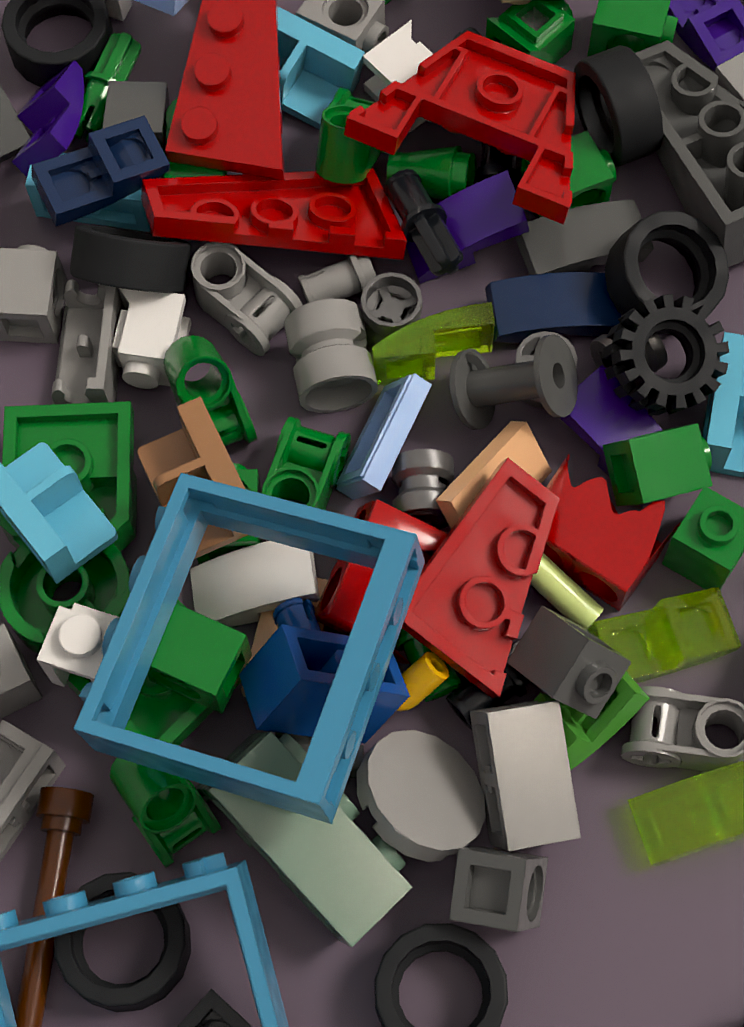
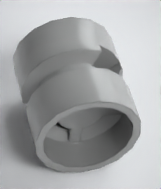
M328 298L312 301L288 314L284 321V328L289 353L296 358L293 372L300 406L312 412L334 413L362 405L376 394L378 385L371 353L365 349L367 339L361 308L355 302L346 299Z

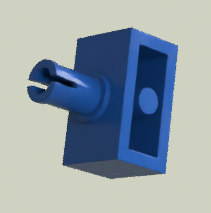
M296 597L282 602L275 608L273 620L278 629L241 671L239 677L256 730L313 737L349 636L321 631L313 603L309 599L303 602L302 598ZM392 654L363 735L361 741L363 744L410 697L394 654Z

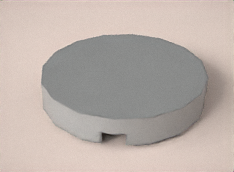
M416 730L391 732L376 742L365 754L357 770V797L362 810L364 811L367 807L369 808L371 815L377 821L372 826L383 841L405 856L427 862L441 861L449 855L458 854V848L467 847L479 835L486 817L483 790L474 770L460 753L438 737Z

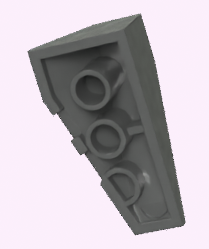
M668 40L636 52L635 54L641 59L651 77L662 113L663 139L661 147L656 153L686 214L700 219L716 234L726 252L728 267L743 262L744 101H741L718 85V75Z

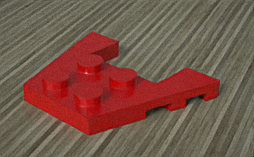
M467 30L421 62L417 73L404 83L394 81L382 89L379 100L366 109L359 105L352 110L346 118L344 136L394 156L416 119L421 117L441 125L449 132L461 133L486 143L506 155L518 156L530 161L516 188L512 204L564 225L572 203V191H570V177L573 170L571 135L574 128L576 73Z

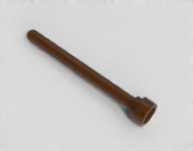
M50 786L41 787L36 816L42 818L40 830L47 832L32 918L45 914L43 901L64 895L74 836H81L83 824H89L91 819L94 795L89 792ZM54 937L27 944L15 1013L17 1027H42L54 958Z

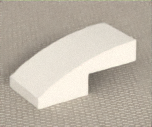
M265 541L232 551L190 569L195 612L228 627L258 622L261 612L275 610L278 605L288 599L300 597L303 602L306 599H309L311 602L320 601L313 552L272 541Z

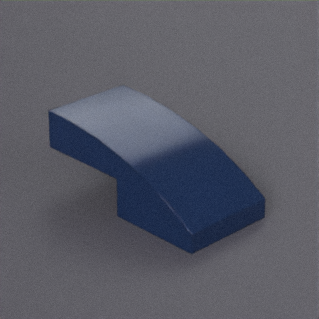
M144 115L89 133L88 147L33 164L32 180L57 227L96 212L142 188V179L159 178L169 171L170 163Z
M561 272L535 274L493 281L485 287L494 342L521 343L531 334L543 331L566 335L599 337L602 334H608L612 327L620 323L618 319L621 317V314L617 311L607 292L605 273Z

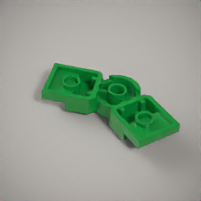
M131 401L4 406L2 465L6 467L41 442L46 443L64 466H71L75 471L84 491L113 525L118 534V538L114 543L56 584L0 512V526L10 543L17 548L14 553L11 551L8 553L0 567V609L18 638L37 654L41 650L59 606L72 610L74 603L120 618L130 595L129 579L131 573L121 551L136 538L137 478L133 469L134 410ZM72 581L82 583L80 591L72 599L67 601L53 600L54 592L62 584ZM177 600V604L184 606L179 600ZM70 673L66 683L79 696L84 686L90 683L91 680ZM146 676L125 730L179 746L214 710L153 683Z

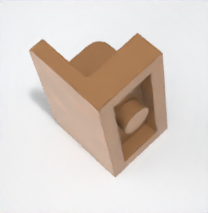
M201 396L177 406L182 429L147 443L137 450L141 464L160 505L163 507L167 506L180 473L245 489ZM208 524L194 559L248 535Z

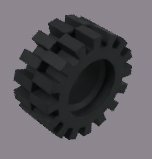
M666 294L654 300L651 298L618 319L620 323L612 327L607 335V338L613 341L610 345L604 347L603 359H612V366L604 369L607 380L617 377L620 385L613 389L619 399L629 395L632 400L628 406L636 411L649 408L648 415L659 416L666 412L670 415L706 400L705 396L714 393L721 383L715 379L726 374L729 364L720 362L719 357L729 353L728 341L717 343L715 335L723 332L724 329L720 321L711 325L705 321L712 313L705 305L692 309L693 298L682 296L673 301V294ZM664 332L673 335L684 349L686 356L685 367L682 373L675 379L659 377L647 364L645 347L648 339L654 333Z

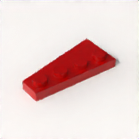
M202 0L165 148L167 159L169 162L285 181L282 150L283 128L280 101L277 0Z
M374 168L370 169L364 180L354 184L331 182L322 178L316 171L284 172L285 181L248 174L142 179L141 200L153 236L404 259L407 239Z

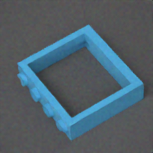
M180 473L167 506H158L155 518L156 533L146 556L141 555L132 568L129 579L130 595L120 618L112 620L105 632L102 644V654L104 657L93 683L86 684L79 695L84 701V705L74 730L94 751L332 824L425 564L417 534ZM208 524L374 569L296 782L125 730Z
M224 852L208 855L183 863L182 867L185 874L183 877L157 883L154 871L142 873L113 882L112 886L115 895L91 902L87 901L85 890L65 894L43 901L44 915L18 921L16 909L0 912V951L226 890L261 1027H289L246 860L226 864ZM0 958V1027H17Z

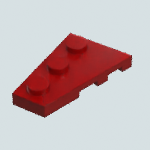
M509 458L498 465L423 567L402 629L491 698H497L501 695L507 675L504 673L508 656L513 640L518 638L524 618V615L521 613L533 575L538 572L560 499Z

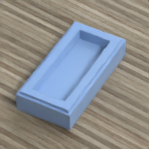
M413 373L384 386L336 483L338 491L353 500L381 491L432 384Z

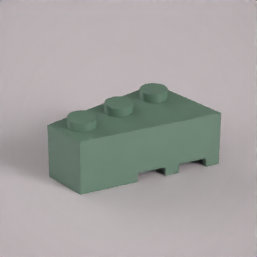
M272 732L251 734L224 760L296 782L307 752L287 733L278 739ZM201 783L195 786L201 797L207 803L211 800L237 828L236 834L250 848L253 846L280 875L279 879L337 940L350 947H353L412 888L399 873L406 865L405 861L379 835H376L370 841L357 827L353 820L360 813L344 793L333 823L329 824Z

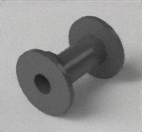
M555 334L543 336L539 340L534 352L533 361L490 368L481 353L474 349H466L456 354L450 369L449 384L454 409L461 422L472 430L483 429L489 425L494 415L495 405L539 398L545 410L555 418L568 416L576 404L578 378L575 362L566 342Z

